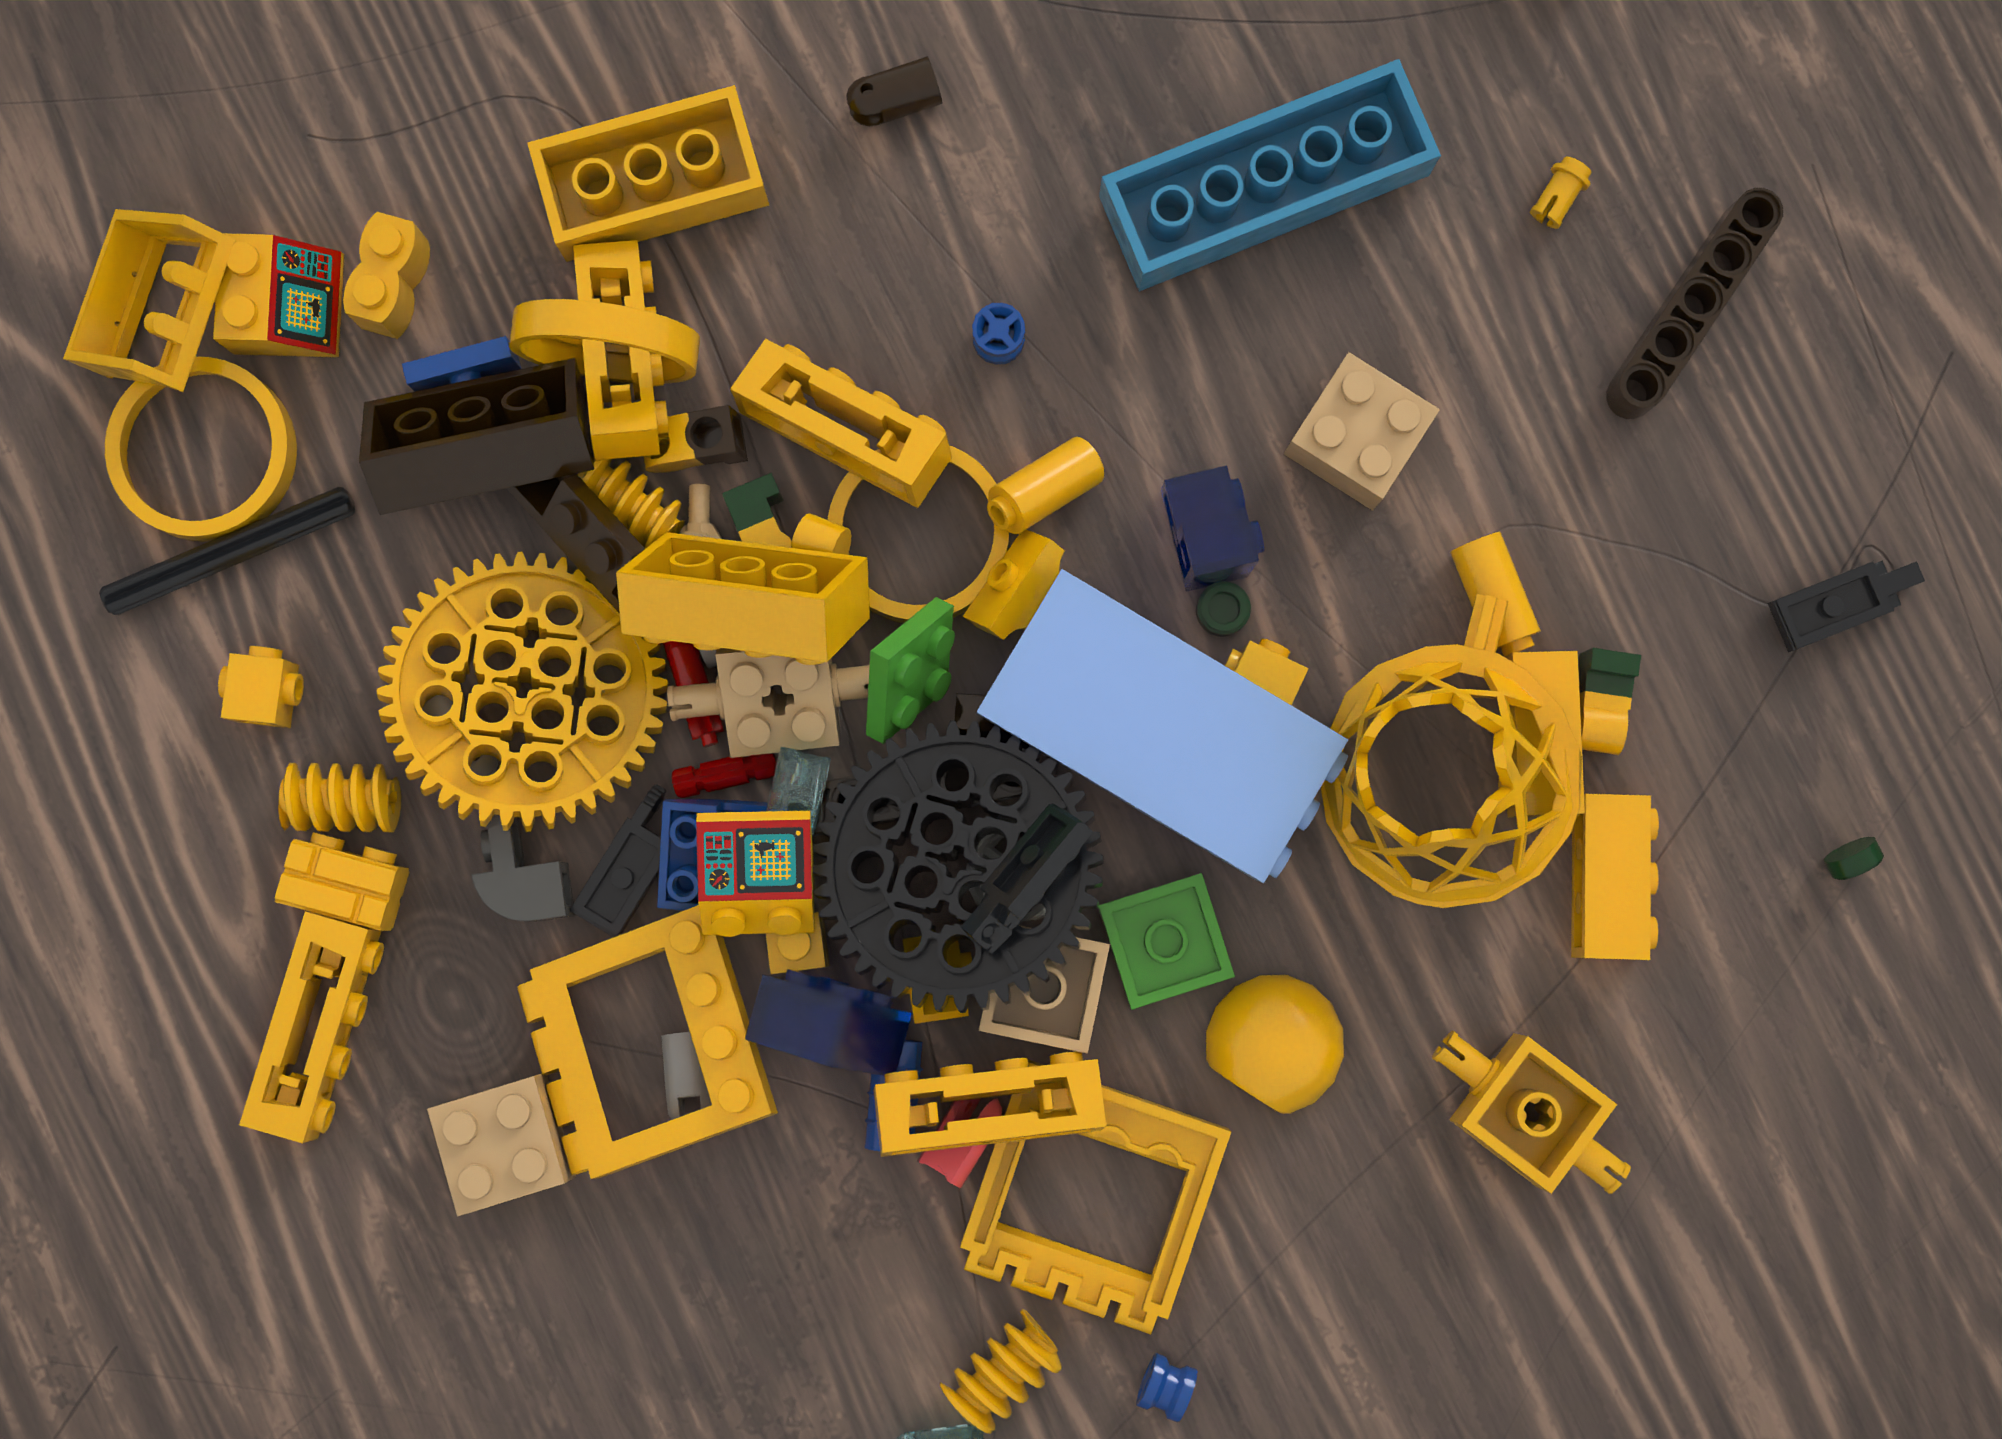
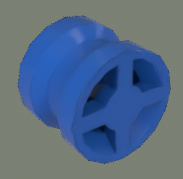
M991 303L983 307L976 314L972 324L973 346L977 354L984 361L995 365L1007 364L1015 360L1022 352L1025 343V321L1020 312L1013 306L1005 303ZM992 340L1002 341L1005 345H1003L1002 343H996V342H992V343L990 344V342H991Z
M1155 1353L1143 1376L1137 1395L1136 1406L1145 1410L1156 1407L1165 1412L1167 1419L1177 1423L1180 1422L1188 1407L1196 1384L1197 1369L1187 1365L1177 1368L1169 1364L1166 1356Z

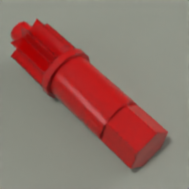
M676 641L663 643L676 686L709 683L699 649L690 643ZM719 715L686 718L692 740L701 738L703 747H710L719 743L716 733L723 731Z

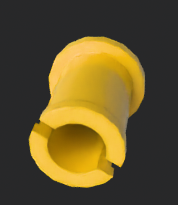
M1568 156L1564 157L1561 163H1554L1551 168L1553 174L1551 180L1537 203L1530 210L1533 218L1540 223H1543L1547 216L1549 218L1547 226L1554 229H1559L1563 218L1579 192L1586 191L1590 186L1588 179L1591 175L1590 168L1581 161Z

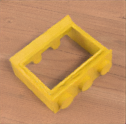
M115 209L63 359L110 379L115 377L157 384L184 392L227 267L228 257L236 239L184 214ZM166 244L200 247L193 266L181 261H167L162 267V276L167 282L185 289L176 317L174 318L165 313L150 312L144 318V327L149 333L167 340L158 369L134 359H128L127 356Z

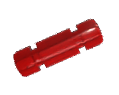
M774 753L751 755L748 757H725L700 763V768L694 769L692 765L672 771L671 779L677 797L686 798L699 795L702 789H705L706 792H712L750 783L749 778L753 777L757 781L775 777L778 774V765Z

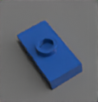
M506 336L402 364L406 383L414 392L522 368L518 355L510 350V340Z

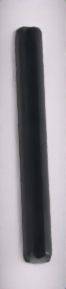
M343 487L334 488L103 586L99 591L100 598L109 613L119 615L352 516L355 513L354 502L346 489Z

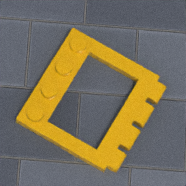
M699 905L530 969L532 980L517 986L527 1023L530 1024L544 1020L546 1027L530 1033L542 1075L560 1072L561 1079L545 1085L557 1127L575 1124L577 1130L561 1137L571 1175L589 1171L591 1179L602 1178L778 1113L724 938L720 935H702ZM665 951L712 1105L612 1141L567 988Z
M1028 1059L1029 1067L1043 1065ZM1061 1082L1035 1085L1029 1093L1012 1094L1005 1115L1038 1112L1039 1119L1070 1116L1068 1110L1040 1114L1038 1093H1042L1041 1090L1062 1089ZM1101 1085L1107 1127L1101 1131L1080 1133L1079 1135L1186 1171L1152 1275L998 1222L1025 1140L994 1144L960 1248L970 1251L964 1270L1000 1282L1005 1267L1009 1264L1016 1267L1010 1286L1049 1300L1053 1299L1058 1282L1067 1285L1062 1301L1063 1305L1101 1318L1105 1317L1110 1300L1119 1303L1114 1317L1115 1323L1151 1335L1157 1316L1167 1320L1169 1318L1231 1135V1130Z

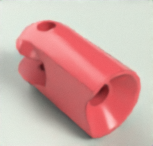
M980 1098L953 1101L936 1131H943L947 1122L970 1120L969 1118L977 1107ZM998 1098L990 1101L978 1118L1002 1116V1107ZM988 1144L922 1152L917 1161L943 1174L949 1183L962 1188Z

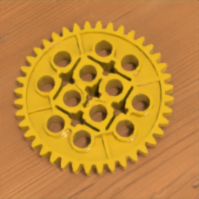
M517 552L514 565L507 566L499 553L495 554L493 569L487 570L478 558L474 559V575L469 577L460 568H453L455 584L452 586L436 578L434 580L437 593L435 598L423 592L417 594L418 603L422 609L421 612L405 608L402 611L404 620L410 628L393 626L391 629L393 639L400 646H384L383 654L385 659L394 665H385L378 668L380 679L389 683V685L377 688V696L379 701L390 704L378 710L381 722L393 724L384 731L387 743H401L393 751L396 762L412 760L405 769L407 778L413 780L425 775L420 786L422 794L427 796L441 789L438 798L439 807L444 810L456 800L459 801L458 815L462 820L467 818L474 809L479 810L480 826L486 827L494 814L500 815L503 831L510 829L514 817H521L525 831L531 832L535 817L542 816L548 829H554L555 813L562 812L564 817L572 824L576 822V806L581 805L587 812L593 815L596 813L595 796L599 795L610 803L615 801L612 783L614 782L627 789L631 786L632 779L626 768L639 772L645 769V761L638 752L654 753L656 742L647 734H661L663 730V722L653 716L666 713L667 701L657 696L667 692L668 680L655 677L665 671V659L652 657L659 651L660 643H649L640 636L621 634L620 614L597 588L587 581V577L579 569L573 575L568 573L567 558L561 557L554 569L547 568L545 553H539L534 566L527 565L523 552ZM511 601L517 603L522 608V611L511 619L500 618L493 613L494 608L503 602ZM558 608L569 609L576 615V619L572 623L561 626L553 624L547 617L553 610ZM528 630L538 631L539 639L536 640L534 648L524 647L523 638L527 637ZM449 645L460 651L455 661L448 664H440L431 659L432 653L441 646ZM475 647L473 666L478 684L474 685L472 693L468 694L465 721L462 722L465 700L460 683H464L466 676L470 674L473 648ZM497 652L508 653L515 659L510 668L499 671L487 666L486 661L492 654ZM550 659L564 660L570 667L560 677L547 676L540 668L544 662ZM586 659L584 688L588 698H585L583 705L579 707L576 734L572 735L574 705H572L571 696L579 685L582 660ZM605 665H613L622 670L624 676L616 683L607 684L597 679L595 672ZM521 683H530L532 690H529L527 698L517 697L516 691L520 690ZM436 695H443L448 697L453 704L446 714L431 716L423 711L425 702ZM497 703L503 705L508 710V713L503 720L497 723H488L478 717L479 711L488 704ZM543 710H553L562 716L563 721L553 729H542L534 724L533 719ZM598 716H606L613 719L618 728L607 736H600L590 731L588 724ZM516 732L524 733L526 744H522L520 752H510L509 743L506 741H512ZM481 755L493 756L501 763L499 769L489 776L477 775L470 767L472 762ZM544 761L555 767V775L546 782L532 781L526 775L530 765L536 762Z

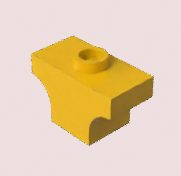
M1029 530L1023 531L1017 536L1004 557L991 568L987 576V582L963 617L975 627L1002 640L1017 629L1025 630L1058 576L1060 561L1065 550L1050 538Z

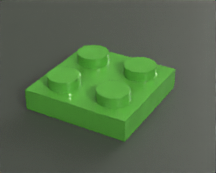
M935 597L870 651L866 735L882 744L886 743V740L893 737L899 730L907 729L914 722L917 715L933 701H939L946 694L951 683L949 661L950 650L955 639V633L952 630L953 605Z
M1202 873L1099 905L1098 909L1131 1010L1235 977Z

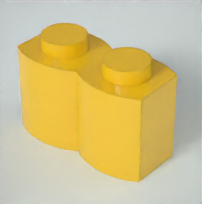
M376 212L365 225L359 245L361 263L353 270L346 283L343 297L344 310L361 329L398 339L411 322L415 305L413 289L420 283L428 268L430 246L428 239L413 221Z

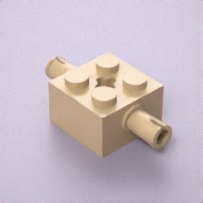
M720 648L715 653L718 670L716 682L684 686L672 685L667 688L668 707L672 706V709L669 711L672 721L719 714L721 720L725 719L731 758L839 746L840 743L838 707L841 706V701L868 698L870 665L837 669V664H832V658L827 663L805 665L797 662L795 658L776 655L755 658L747 656L744 651ZM781 685L782 691L785 694H776L771 689V686Z

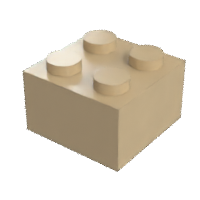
M1348 352L1288 445L1284 455L1373 511L1387 494L1440 409Z
M1076 937L1081 945L1078 950L1062 945L1059 950L1067 964L1063 968L1048 961L1045 964L1050 978L1047 983L1032 974L1028 977L1031 993L1026 995L1015 984L1010 987L1011 1002L1007 1005L999 998L996 992L990 994L989 1009L982 1012L979 1031L1088 1054L1110 944Z
M538 1074L427 1109L457 1217L565 1184L576 1177V1175H571L561 1141L564 1132L562 1127H557L545 1086L549 1084L547 1075Z

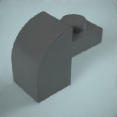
M500 815L493 816L487 825L488 830L481 831L483 857L486 863L492 862L493 871L471 874L475 889L482 901L497 914L517 921L537 922L575 916V913L570 911L573 905V895L568 863L557 861L525 866L519 817H514L510 829L503 831Z

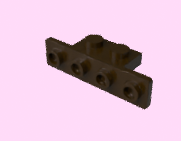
M578 475L565 478L561 482L557 478L506 488L620 614L616 572L645 549Z

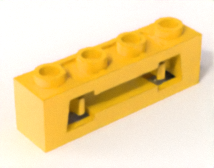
M638 240L573 245L578 300L600 302V298L594 299V295L601 296L603 303L622 306V296L624 297L626 307L656 313V306L645 307L644 293H654L651 260L640 261ZM582 339L590 434L595 460L660 455L658 434L669 433L666 400L655 401L653 386H664L661 355L656 353L650 354L649 351L629 347L635 400L641 399V401L632 403L630 384L610 386L606 342ZM612 399V407L604 409V403L611 402Z
M765 338L730 388L739 412L742 415L916 508H919L952 458L946 431L937 421L926 415H919L917 418L901 410L898 403L888 395L880 391H874L870 394L857 387L855 382L841 370L833 367L825 370L811 363L810 358L803 351L790 344H785L784 347H781ZM803 393L813 397L817 407L879 439L876 446L880 449L881 454L870 448L867 438L805 406L807 400L804 398Z
M305 911L242 1113L240 1126L302 1144L318 1139L320 1133L324 1134L328 1130L336 1106L335 1102L330 1100L336 1079H343L351 1060L352 1050L346 1047L352 1026L358 1027L367 1008L368 997L362 994L368 974H374L377 971L383 956L384 944L378 942L381 931ZM315 975L332 979L333 976L339 978L337 987H329L303 1072L304 1075L294 1072L290 1076L285 1075L288 1064L295 1065L322 981V979L315 978Z
M1066 1052L1049 1056L1050 1065L1029 1067L1028 1058H1013L996 1061V1071L974 1073L972 1064H961L940 1068V1077L918 1080V1071L916 1070L885 1074V1083L875 1084L874 1087L880 1155L884 1157L1101 1131L1107 1125L1098 1059L1083 1061L1082 1052ZM1061 1082L1062 1089L1041 1090L1042 1093H1038L1040 1114L1068 1110L1070 1115L1039 1119L1038 1112L952 1121L946 1123L947 1125L944 1126L943 1131L909 1134V1128L937 1126V1123H939L937 1102L910 1106L911 1099L940 1096L941 1103L1029 1093L1035 1085Z

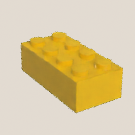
M735 85L527 142L553 238L566 262L574 260L573 245L638 240L640 242L769 206Z
M666 532L616 572L621 634L640 636L649 643L676 641L693 644L699 650L709 651L726 648L744 651L747 656L755 658L776 655L795 658L797 662L805 665H817L824 662L827 663L870 619L867 557Z

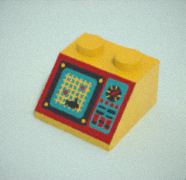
M223 233L236 239L228 257L227 267L215 299L213 339L233 355L339 357L344 254L341 251L276 235Z
M810 811L697 813L698 903L702 935L733 937L740 934L775 933L786 936L795 933L814 932L813 890L815 889V877L813 874L814 862Z

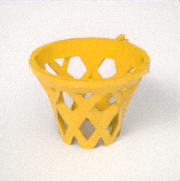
M1476 594L1464 646L1458 644L1426 646L1378 664L1346 692L1330 728L1347 739L1351 738L1357 731L1358 733L1355 752L1348 772L1346 773L1343 767L1333 783L1324 780L1321 786L1325 818L1328 826L1354 867L1393 896L1419 905L1449 908L1497 901L1538 877L1571 835L1580 810L1582 756L1579 745L1565 712L1559 703L1525 668L1496 653L1509 601L1498 599L1494 596ZM1458 672L1478 676L1485 679L1491 691L1458 689L1441 681V679ZM1401 681L1414 683L1394 699L1376 707ZM1428 683H1430V684H1432V685H1434V686H1436V687H1438V688H1441V689H1436V690H1431V691L1416 693V692L1419 691L1421 688H1423L1424 686H1426ZM1473 697L1497 699L1501 716L1479 706ZM1452 704L1461 713L1494 734L1492 751L1495 768L1502 787L1485 800L1484 804L1477 811L1471 828H1448L1417 836L1376 806L1368 778V753L1380 730L1398 712L1419 706ZM1509 704L1532 711L1542 736L1538 749L1515 729ZM1375 717L1367 727L1368 720ZM1515 742H1518L1535 758L1522 777L1512 759ZM1548 754L1555 769V772L1546 760ZM1541 771L1556 792L1552 810L1528 822L1526 793ZM1354 778L1356 779L1358 795L1352 790ZM1352 802L1364 814L1376 843L1360 839L1352 827ZM1515 804L1518 829L1492 834L1497 815ZM1544 827L1525 852L1527 835ZM1379 828L1388 832L1403 847L1387 848ZM1515 839L1512 864L1497 873L1469 867L1486 846ZM1445 846L1468 848L1456 865L1433 854V852ZM1372 852L1384 855V857L1387 859L1390 865L1385 863ZM1397 856H1422L1448 870L1432 882L1412 878ZM1460 874L1477 878V880L1449 883Z

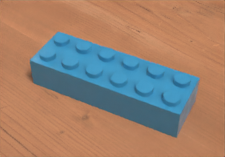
M1397 59L1102 176L1099 198L1140 292L1428 177L1441 154L1400 59Z

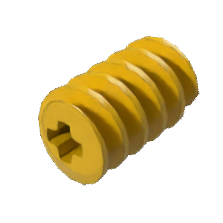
M594 458V470L577 474L645 549L666 532L679 534L685 524V520L680 521L677 519L682 505L679 500H675L665 508L660 506L665 493L661 486L648 495L643 493L648 480V476L644 473L631 482L626 480L631 468V463L627 460L615 469H612L610 467L612 459L595 460Z
M296 763L288 764L284 779L280 784L278 802L279 820L284 831L291 825L296 831H307L314 825L317 831L328 832L335 824L337 829L342 832H350L356 825L362 832H372L379 825L383 832L393 833L399 822L401 810L400 783L398 777H394L393 780L387 779L383 764H376L371 779H366L362 764H354L349 779H344L341 764L338 763L332 764L328 779L322 778L321 769L317 763L310 764L306 778H301Z
M1023 1308L1020 1310L1025 1324V1328L1022 1331L1009 1323L1003 1326L1009 1343L1003 1345L991 1337L987 1340L992 1354V1358L989 1361L974 1352L970 1355L976 1371L973 1375L958 1367L954 1370L959 1388L953 1390L940 1382L943 1393L960 1415L971 1425L988 1434H991L996 1427L991 1412L1006 1419L1011 1416L1012 1409L1007 1397L1023 1404L1028 1400L1029 1395L1024 1381L1040 1389L1045 1385L1041 1366L1052 1373H1058L1062 1369L1057 1354V1347L1042 1327Z

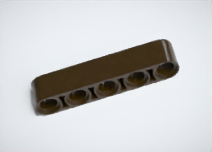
M1766 188L1750 189L1723 213L1609 383L1606 391V401L1609 408L1617 416L1624 419H1636L1646 414L1665 397L1780 225L1783 218V205L1780 198L1773 191ZM1742 210L1753 212L1760 221V228L1750 226L1744 220ZM1714 252L1725 254L1730 259L1732 271L1723 270L1715 263ZM1685 295H1693L1701 301L1703 314H1696L1686 306ZM1656 337L1666 338L1673 344L1675 357H1666L1658 351ZM1627 380L1638 381L1644 386L1646 390L1645 401L1636 400L1628 393Z

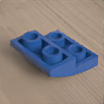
M665 799L662 807L657 908L684 911L699 905L697 813L775 811L776 803L719 799Z

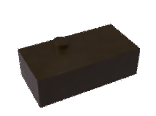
M576 359L561 360L364 402L359 464L379 514L393 513L594 470V452L590 434L587 394Z

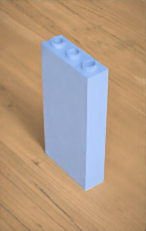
M1063 569L1059 572L976 712L977 715L994 725H998L1009 734L1015 735L1029 746L1037 748L1044 755L1054 758L1061 765L1261 883L1265 882L1268 875L1277 878L1292 854V850L1286 847L1288 841L1297 827L1304 831L1309 826L1320 806V802L1315 800L1314 797L1324 780L1329 783L1335 781L1348 759V755L1342 752L1348 742L1347 738Z

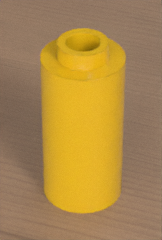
M1073 437L991 487L988 492V514L998 528L1007 530L1012 534H1020L1099 485L1104 479L1102 461L1089 442L1081 437Z
M1501 532L1489 534L1452 550L1450 554L1472 608L1476 594L1494 596L1498 599L1509 601L1497 649L1501 648L1504 657L1512 652H1520L1534 646L1535 644L1531 636L1541 632Z

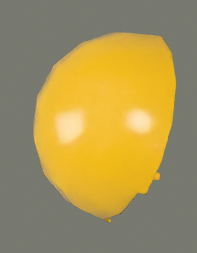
M1259 975L1235 986L1215 1007L1206 1030V1060L1209 1067L1281 1114H1290L1315 1103L1334 1083L1344 1058L1343 1027L1332 1003L1312 984L1289 975Z

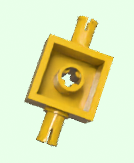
M1454 1030L1448 1033L1441 1041L1455 1051L1459 1058L1445 1047L1441 1048L1438 1046L1432 1055V1059L1440 1062L1470 1085L1469 1094L1449 1119L1452 1123L1534 1186L1550 1194L1553 1193L1572 1165L1603 1187L1604 1191L1608 1194H1612L1622 1185L1620 1181L1606 1172L1604 1167L1616 1176L1620 1175L1626 1179L1631 1166L1621 1161L1593 1139L1618 1104L1529 1036L1513 1033L1498 1055L1491 1060L1459 1037L1458 1033ZM1528 1102L1536 1104L1534 1109L1540 1114L1536 1122L1526 1120L1527 1114L1524 1111V1107Z

